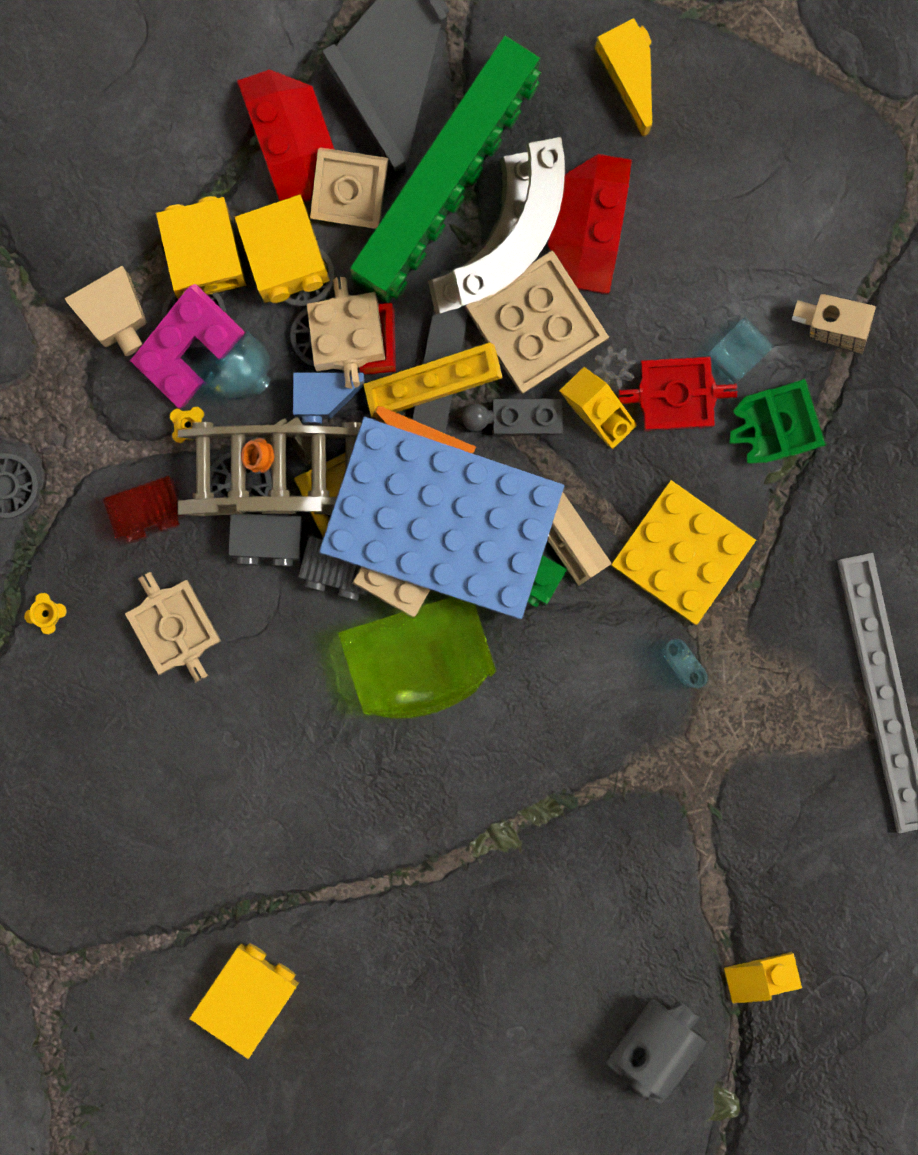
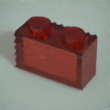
M165 476L103 498L116 539L120 541L126 539L127 544L147 538L146 532L155 528H159L160 532L175 529L180 526L178 520L186 518V515H178V501L180 499L174 481L170 476Z

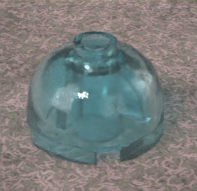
M244 330L246 333L225 358L215 361L218 364L217 373L214 375L209 371L204 382L205 387L226 400L238 401L246 399L253 392L260 395L270 382V378L266 376L270 368V356L265 346L247 330Z

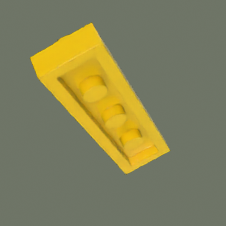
M489 342L363 385L371 417L375 418L373 413L378 405L393 412H399L503 377L495 344Z

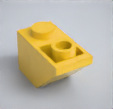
M585 367L559 390L573 410L612 449L637 426L609 385Z

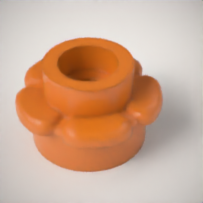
M263 438L247 442L241 453L242 463L254 473L259 471L261 473L266 472L274 461L272 446L267 444V441Z

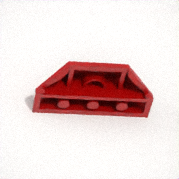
M270 69L237 80L279 201L301 195L303 202L312 200L318 149L321 147L335 150L313 87Z
M597 154L565 174L561 207L555 226L549 236L547 247L550 251L553 250L578 290L609 295L629 189L631 159Z

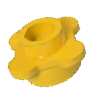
M193 407L188 411L174 409L171 412L170 419L174 423V432L172 433L174 441L183 443L185 440H194L178 437V430L192 429V423L203 422L204 411L200 407ZM186 422H191L190 428L185 427Z
M40 593L36 596V602L32 604L30 610L25 612L24 617L27 623H34L36 626H39L44 634H52L56 630V623L66 615L67 610L63 604H56L50 600L48 594ZM45 610L49 612L47 617L42 615Z

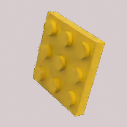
M671 480L610 566L696 626L756 542V539Z

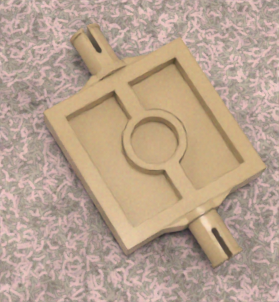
M340 277V283L338 278L333 279L335 298L308 303L307 310L313 361L316 371L328 369L344 370L345 387L352 389V381L355 388L360 386L358 367L369 362L385 360L376 293L348 295L347 279Z
M152 572L141 576L138 580L148 597L140 606L125 613L158 675L176 666L186 665L195 683L201 681V678H206L208 674H206L198 658L206 649L221 642V639L189 581L185 580L172 588L160 590Z

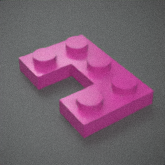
M193 284L187 288L130 361L180 409L186 406L205 382L181 359V356L194 340L198 338L220 360L228 355L246 332L196 284Z

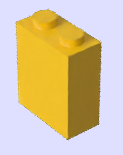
M301 195L235 216L250 267L264 303H279L287 300L291 294L302 290L305 292L314 291L321 288L323 283L330 281Z
M209 196L200 199L196 204L187 206L180 204L171 205L165 208L164 211L156 213L173 290L178 300L187 288L193 284H196L207 295L246 286L229 209L224 197Z
M241 943L190 1017V1020L249 1059L299 982L294 980L296 974L281 963H278L275 967L264 958L267 954L251 943L246 947Z

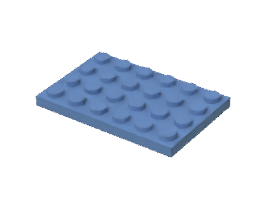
M363 417L319 553L517 619H522L565 485Z

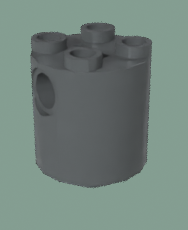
M652 998L611 1052L606 1064L621 1076L625 1075L632 1080L631 1085L645 1097H651L659 1104H662L664 1100L670 1097L709 1042L694 1029L700 1017L690 1008L677 1000L669 1010Z

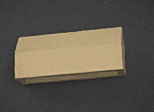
M562 492L547 540L578 586H580L612 563Z

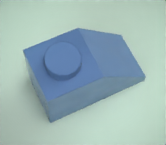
M293 373L294 417L301 419V423L304 425H321L322 419H331L364 386V373H358L360 386L355 388L352 381V389L345 387L344 373Z

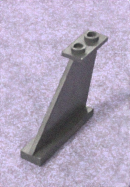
M376 0L337 46L333 44L322 51L324 62L384 158H388V166L395 176L407 170V162L440 30L447 28V14L449 10L444 0Z

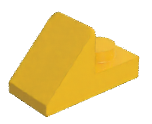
M792 952L724 968L732 1003L772 1000L771 995L802 988L795 956Z

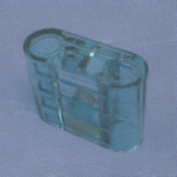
M744 317L707 356L711 357V360L737 384L774 345Z
M680 639L666 641L662 646V654L682 683L690 689L704 687L708 681V675L686 643ZM670 644H674L678 648L675 656H672L669 652ZM692 672L698 675V682L696 684L690 682V674Z

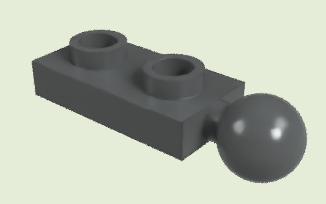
M493 399L492 410H487L483 405L474 403L468 405L463 410L462 422L471 431H480L487 424H492V435H562V399Z

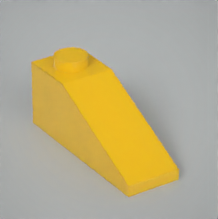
M633 18L598 36L595 49L644 137L649 134L652 127L651 57L649 47L651 39L645 27H639Z

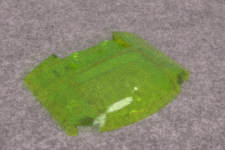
M453 597L421 606L414 618L402 612L337 633L362 713L369 716L374 714L389 719H404L439 712L471 696L477 691L488 675L491 678L496 672L475 604Z

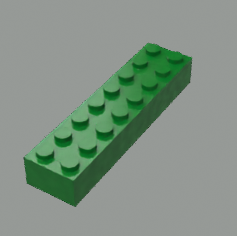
M506 35L503 37L351 266L350 271L353 283L368 293L375 292L377 298L384 303H389L392 297L396 300L399 299L408 284L405 281L411 269L415 271L419 269L427 256L425 250L430 240L436 242L446 227L444 221L449 211L453 214L456 213L465 198L462 195L468 183L473 186L484 169L482 167L486 155L492 157L496 153L502 142L500 137L504 128L508 127L511 129L521 114L519 108L524 98L530 100L540 85L538 79L542 73L539 71L540 57Z

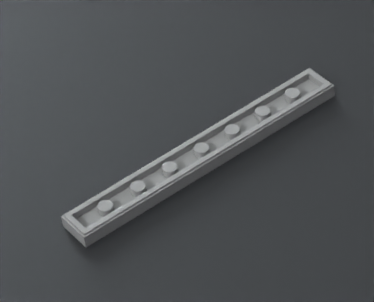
M869 553L837 560L897 833L918 830V753L874 554Z

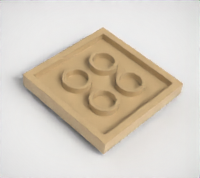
M553 250L533 262L506 287L465 306L466 311L487 343L495 344L498 360L521 395L609 338Z

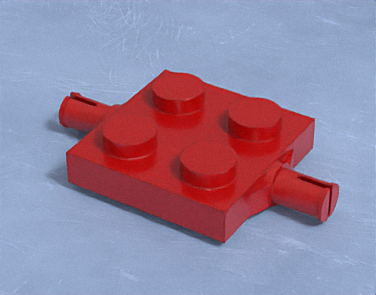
M711 357L641 360V382L639 389H618L619 401L622 404H640L643 411L644 431L713 428L715 426L714 407L717 399L737 398V391H735L737 389L736 383L716 385L712 376Z

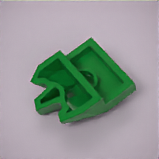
M806 379L746 396L733 410L736 416L745 418L746 424L731 431L730 443L749 442L753 445V449L747 454V463H768L827 446Z

